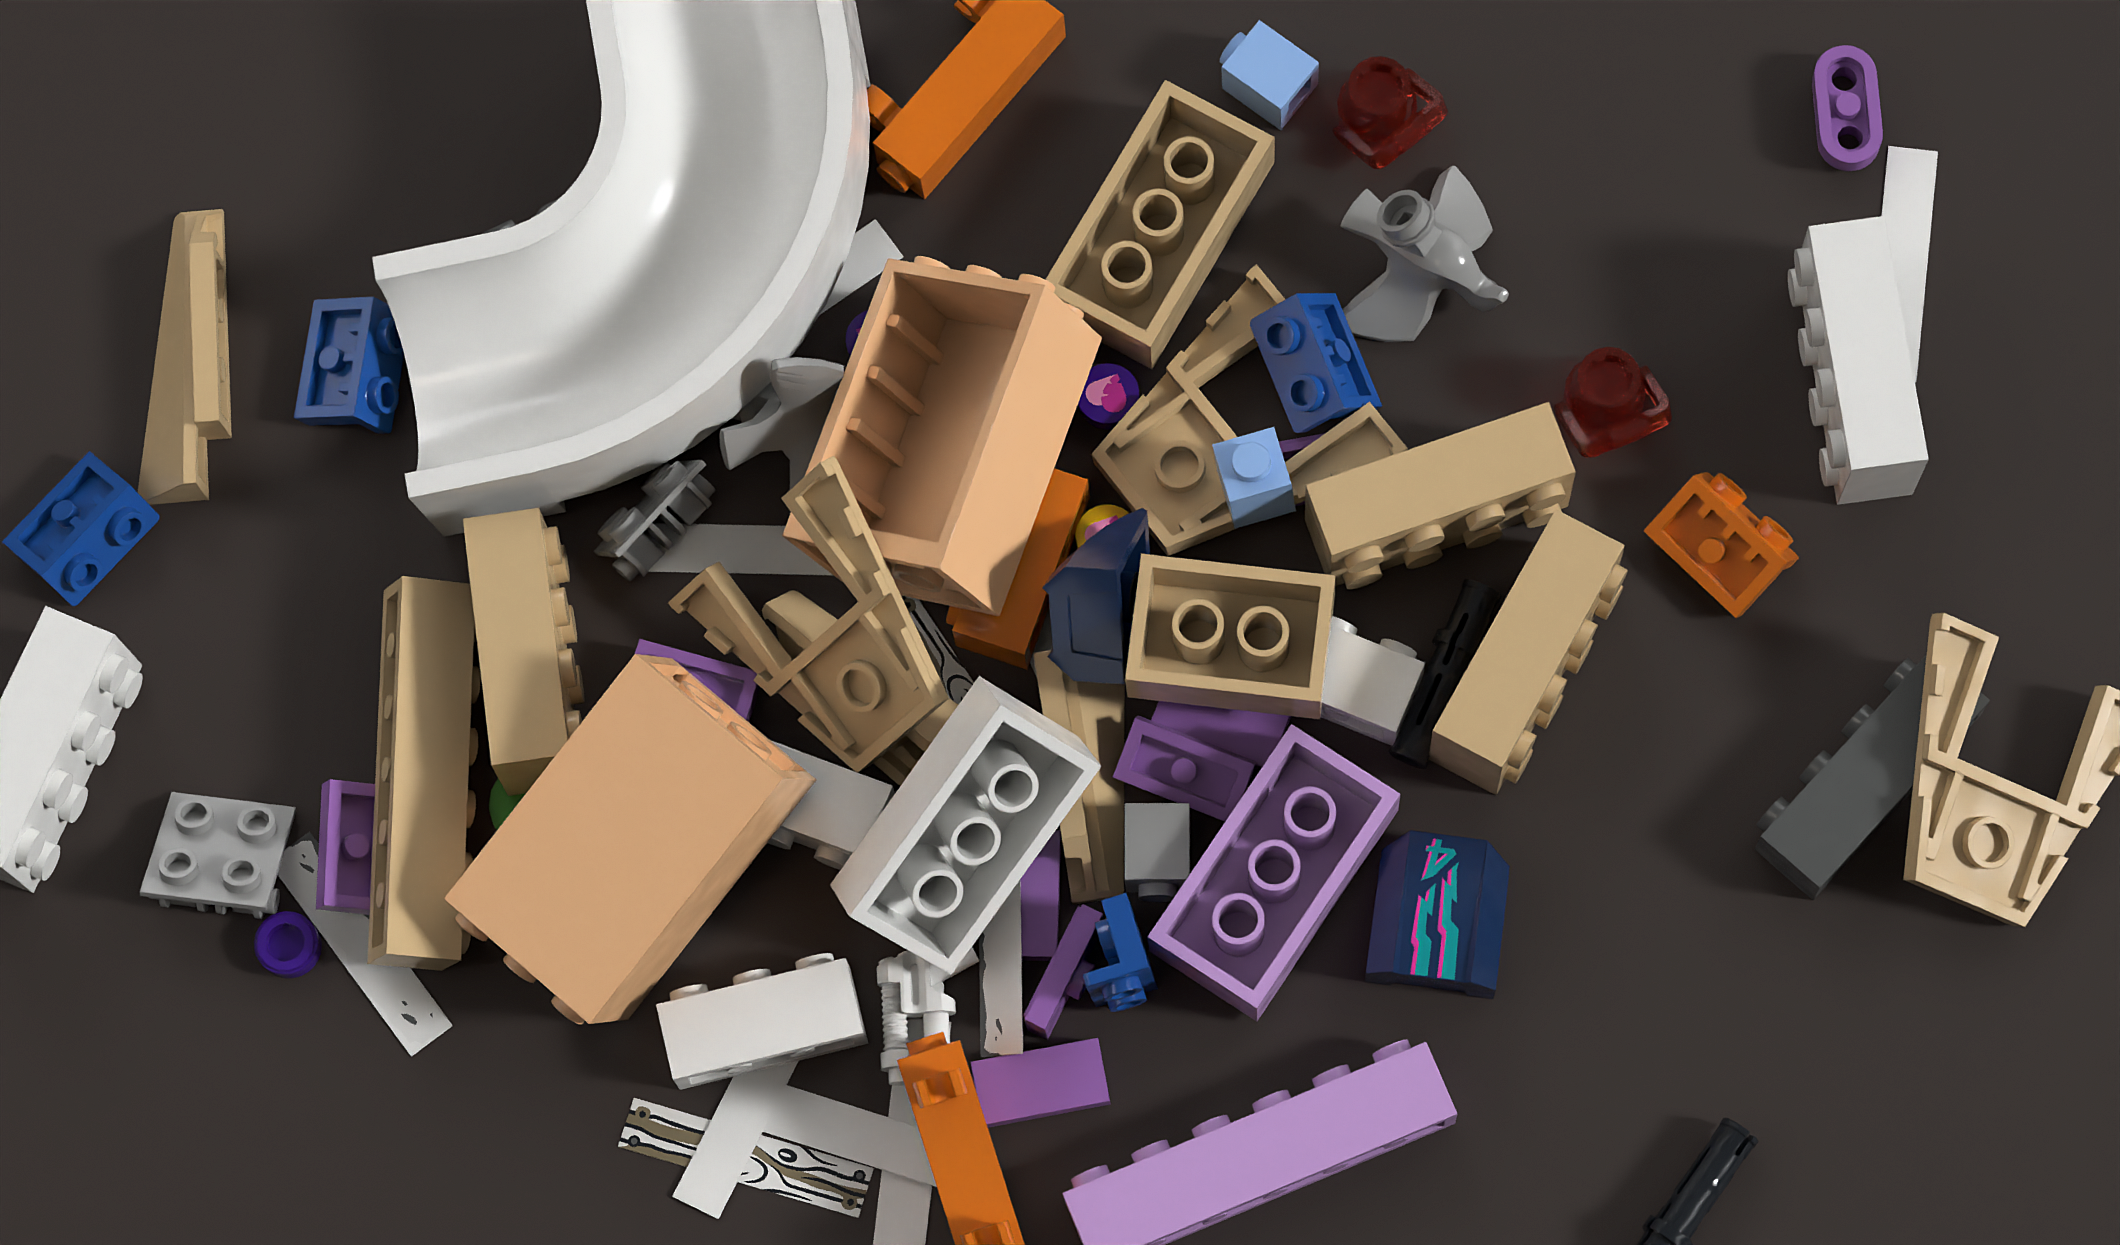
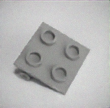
M702 460L676 461L672 465L665 462L657 467L640 487L646 493V496L629 511L625 507H621L600 528L597 534L603 541L593 552L597 556L619 557L612 564V567L629 582L637 574L644 577L665 553L643 532L646 531L668 550L673 546L671 540L653 521L659 517L678 535L683 536L686 532L680 522L665 508L668 506L687 526H691L712 505L709 497L716 490L704 477L698 474L707 464Z
M172 792L140 889V896L159 900L161 907H169L170 904L197 906L198 911L206 912L209 905H215L217 914H225L228 907H232L233 912L253 914L254 918L263 919L265 913L276 914L279 906L280 891L274 888V884L295 818L296 807Z

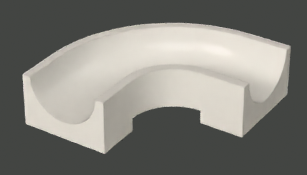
M586 0L600 82L602 108L599 133L593 152L573 185L546 210L513 227L372 257L375 280L387 300L400 337L415 406L418 431V465L415 472L405 473L408 498L444 537L464 533L463 518L539 508L542 516L566 512L564 500L605 490L657 468L694 447L738 414L771 382L772 361L774 359L790 358L802 344L827 304L847 260L861 215L869 168L870 115L867 87H870V80L855 0Z

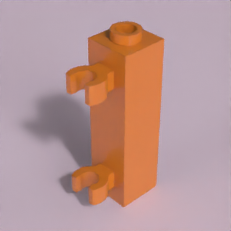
M957 0L954 8L976 24L903 108H900L877 86L872 84L867 89L870 125L881 132L873 142L877 163L879 164L877 171L888 184L902 193H905L910 188L925 200L1066 37L1064 14L1046 0Z
M940 1032L906 1043L910 1056L899 1059L897 1062L955 1245H1025L961 1041L958 1040L947 1044L944 1032Z

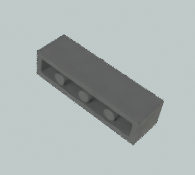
M1927 654L1918 664L1909 657L1904 660L1883 685L1890 692V695L1876 710L1866 703L1841 731L1849 740L1833 757L1823 750L1800 775L1799 780L1806 787L1791 803L1781 796L1756 824L1764 833L1760 836L1754 850L1812 900L1820 894L1913 791ZM1981 692L1968 729L1982 715L1990 701Z

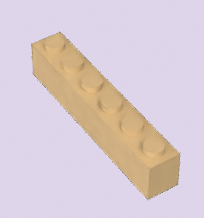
M402 576L384 590L367 964L442 971L461 961V955L466 953L470 943L471 934L464 930L455 920L459 911L444 899L473 862L471 853L466 852V828H470L473 823L476 798L474 791L468 790L469 766L473 765L477 755L478 733L475 728H470L471 704H474L478 698L481 676L479 668L473 666V646L477 642L471 586L467 583Z

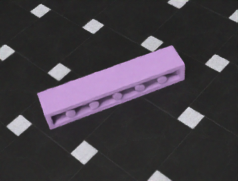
M1407 1039L1395 1042L1372 1054L1375 1061L1374 1064L1352 1073L1347 1064L1332 1068L1314 1077L1312 1082L1315 1088L1292 1098L1288 1090L1272 1093L1254 1102L1252 1107L1255 1113L1232 1123L1228 1115L1212 1118L1194 1127L1192 1133L1195 1138L1170 1148L1167 1140H1161L1131 1154L1134 1163L1110 1173L1107 1165H1102L1075 1176L1071 1179L1074 1188L1062 1194L1082 1245H1166L1455 1124L1457 1111L1427 1042L1412 1048Z

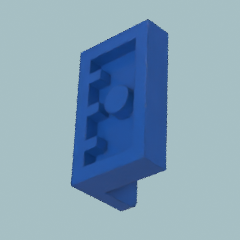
M1296 293L1251 319L1250 327L1294 432L1305 433L1331 418H1347L1368 402L1376 410L1382 407L1336 293Z
M375 297L314 300L294 419L308 426L360 424L377 434L391 432L395 409L399 401L398 389L404 352L388 304Z
M89 451L2 542L70 605L76 606L158 522L159 514L130 484Z
M1126 893L1101 900L1107 919L1095 922L1099 940L1109 966L1083 974L1086 988L1095 1006L1100 1007L1108 1004L1110 1012L1122 1011L1138 1006L1147 1001L1146 992L1158 989L1137 919Z

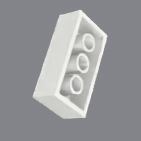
M1885 216L1808 226L1802 248L1795 249L1794 251L1795 269L1788 270V288L1792 306L1803 307L1805 328L1798 330V344L1803 366L1813 365L1816 388L1809 389L1808 397L1813 425H1823L1826 448L1819 450V464L1823 484L1825 487L1834 485L1837 505L1912 495L1929 458Z
M45 606L0 699V880L31 893H34L40 880H47L53 873L60 856V846L57 843L67 822L73 823L80 816L88 797V789L85 787L95 764L102 765L109 756L115 741V731L112 728L122 707L129 708L135 701L143 679L142 674L139 673L142 664L115 634Z
M979 676L830 886L849 917L952 975L1099 771L1101 765L1077 735Z

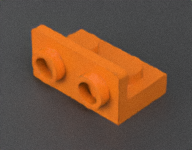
M1704 472L1693 475L1644 529V532L1726 610L1737 618L1742 616L1784 569L1790 568L1799 559V556L1789 548L1793 539L1782 526L1768 516H1764L1759 520L1742 504L1747 499V496L1736 483L1722 473H1718L1714 477L1710 473Z

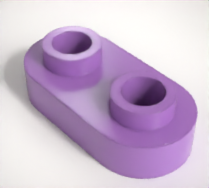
M1848 45L1836 46L1821 55L1812 76L1817 144L1821 156L1829 165L1842 171H1856L1865 168L1876 158L1883 139L1877 70L1871 57L1863 50ZM1844 76L1852 81L1854 87L1850 90L1842 91L1833 85L1832 80L1835 77ZM1845 134L1852 135L1857 138L1860 146L1855 149H1846L1839 144L1838 138Z

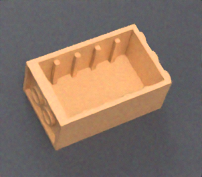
M924 256L915 257L914 262L887 259L805 476L820 462L835 456L902 596L1000 616L1102 337L1083 320L1084 313L1080 309L1064 303L1054 293L1056 287L1043 278L1030 274H1021L1018 280L1002 278L990 269L977 265H968L966 271L954 270L935 259ZM791 512L782 536L842 581Z
M635 654L444 899L459 911L455 920L464 930L481 941H487L490 938L507 953L503 958L504 963L522 979L530 983H534L537 979L555 994L551 1000L554 1007L571 1021L582 1025L585 1021L588 1024L628 1020L817 779L673 658Z

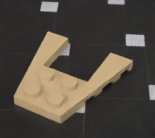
M1257 264L1248 271L1246 281L1229 301L1223 300L1206 320L1207 326L1186 351L1180 350L1166 367L1167 373L1146 397L1143 394L1092 453L1093 462L1131 511L1134 512L1141 508L1147 510L1149 533L1167 556L1235 529L1217 472L1212 444L1233 439L1237 436L1199 388L1258 346L1250 327L1251 319L1286 300ZM1370 402L1285 462L1292 484L1295 505L1305 501L1306 484L1408 450L1406 445Z
M832 456L814 467L781 499L858 601L850 610L792 660L720 562L705 568L674 596L668 604L678 614L687 611L707 629L704 637L724 655L733 652L757 673L753 680L770 696L779 693L802 714L797 720L858 773L877 761L947 701L949 697L841 466L835 456Z
M1935 613L1931 616L1903 880L2008 925L2026 927L2069 859L2064 857L2065 853L2081 829H2088L2100 810V807L2096 804L2114 776H2120V690L2109 685L2095 686L2056 801L1958 759L1999 637L1946 613Z

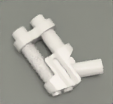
M972 947L952 975L909 950L898 954L895 958L888 957L878 962L879 966L876 968L877 986L882 987L881 999L883 1002L881 1005L883 1006L882 1018L884 1019L882 1031L884 1032L883 1044L885 1045L883 1048L885 1052L880 1054L881 1071L888 1072L889 1085H905L897 1060L910 1056L906 1045L909 1042L907 1040L908 1027H906L908 1021L906 1019L923 1017L924 1037L944 1032L947 1044L950 1043L949 1016L956 1014V1003L953 998L944 994L943 981L979 962Z

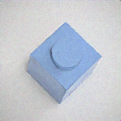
M1260 20L1247 36L1242 32L1236 34L1220 57L1219 62L1223 64L1222 89L1279 130L1283 129L1318 85L1319 62Z
M1274 427L1212 444L1217 472L1235 529L1296 511L1291 480Z

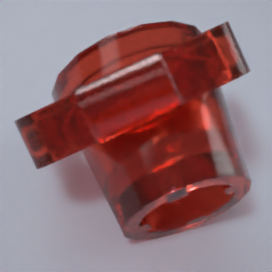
M1384 56L1369 57L1358 63L1348 80L1341 87L1337 100L1339 124L1332 131L1341 144L1369 167L1381 169L1389 165L1401 154L1406 153L1428 135L1432 128L1447 116L1448 108L1442 94L1410 68L1404 69L1394 59ZM1416 94L1428 103L1419 112H1417Z
M1614 347L1595 349L1575 365L1566 379L1563 401L1554 404V410L1561 425L1578 452L1586 458L1596 457L1612 449H1619L1650 435L1651 432L1667 426L1672 421L1669 399L1647 365L1639 368L1637 362L1630 354ZM1647 392L1656 407L1642 412Z

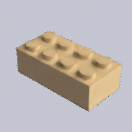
M1165 80L1047 276L1046 280L1056 287L1054 293L1064 303L1070 304L1084 313L1083 320L1102 337L1101 343L1153 369L1273 166L1275 160V137Z
M1549 402L1306 484L1305 522L1324 573L1326 575H1335V586L1345 583L1347 589H1356L1379 580L1383 576L1381 571L1402 563H1405L1408 569L1428 565L1442 557L1441 550L1464 542L1467 548H1476L1489 544L1502 536L1501 530L1522 522H1525L1528 528L1547 524L1555 509L1562 512L1561 509L1568 507L1576 471Z
M539 508L463 518L491 765L508 796L526 794L581 724L580 711L574 710V704L585 702L580 666H575L572 648L567 649L568 643L577 642L574 611L572 605H568L565 588L559 587V583L570 582L566 548L564 544L561 545L557 526L547 528Z
M1555 509L1432 732L1429 760L1494 795H1497L1505 779L1514 784L1517 783L1533 753L1531 748L1537 735L1531 732L1535 724L1544 729L1548 727L1564 696L1561 693L1567 680L1562 675L1565 670L1575 675L1577 674L1594 642L1591 639L1598 626L1592 622L1595 615L1606 620L1624 586H1622V583L1628 572L1627 569L1620 566L1624 544Z

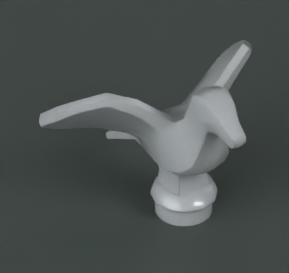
M1456 166L1449 167L1439 175L1432 190L1430 201L1422 198L1416 191L1402 190L1392 194L1382 203L1371 191L1366 189L1353 202L1341 222V228L1374 241L1388 257L1386 272L1355 296L1343 309L1351 332L1357 337L1382 342L1414 341L1431 318L1436 299L1445 288L1453 289L1472 307L1482 312L1493 310L1508 298L1509 293L1505 288L1498 286L1480 271L1472 254V251L1480 248L1485 243L1493 229L1481 200L1470 182Z
M798 357L774 359L771 363V382L732 418L740 420L742 423L720 430V449L727 469L731 470L761 452L782 450L790 459L791 490L805 477L843 378L844 366L822 359Z

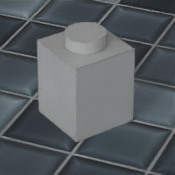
M1125 803L1126 892H1138V899L1141 901L1170 902L1190 875V804Z

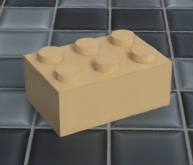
M1141 554L1125 676L1127 697L1320 719L1335 598V575Z

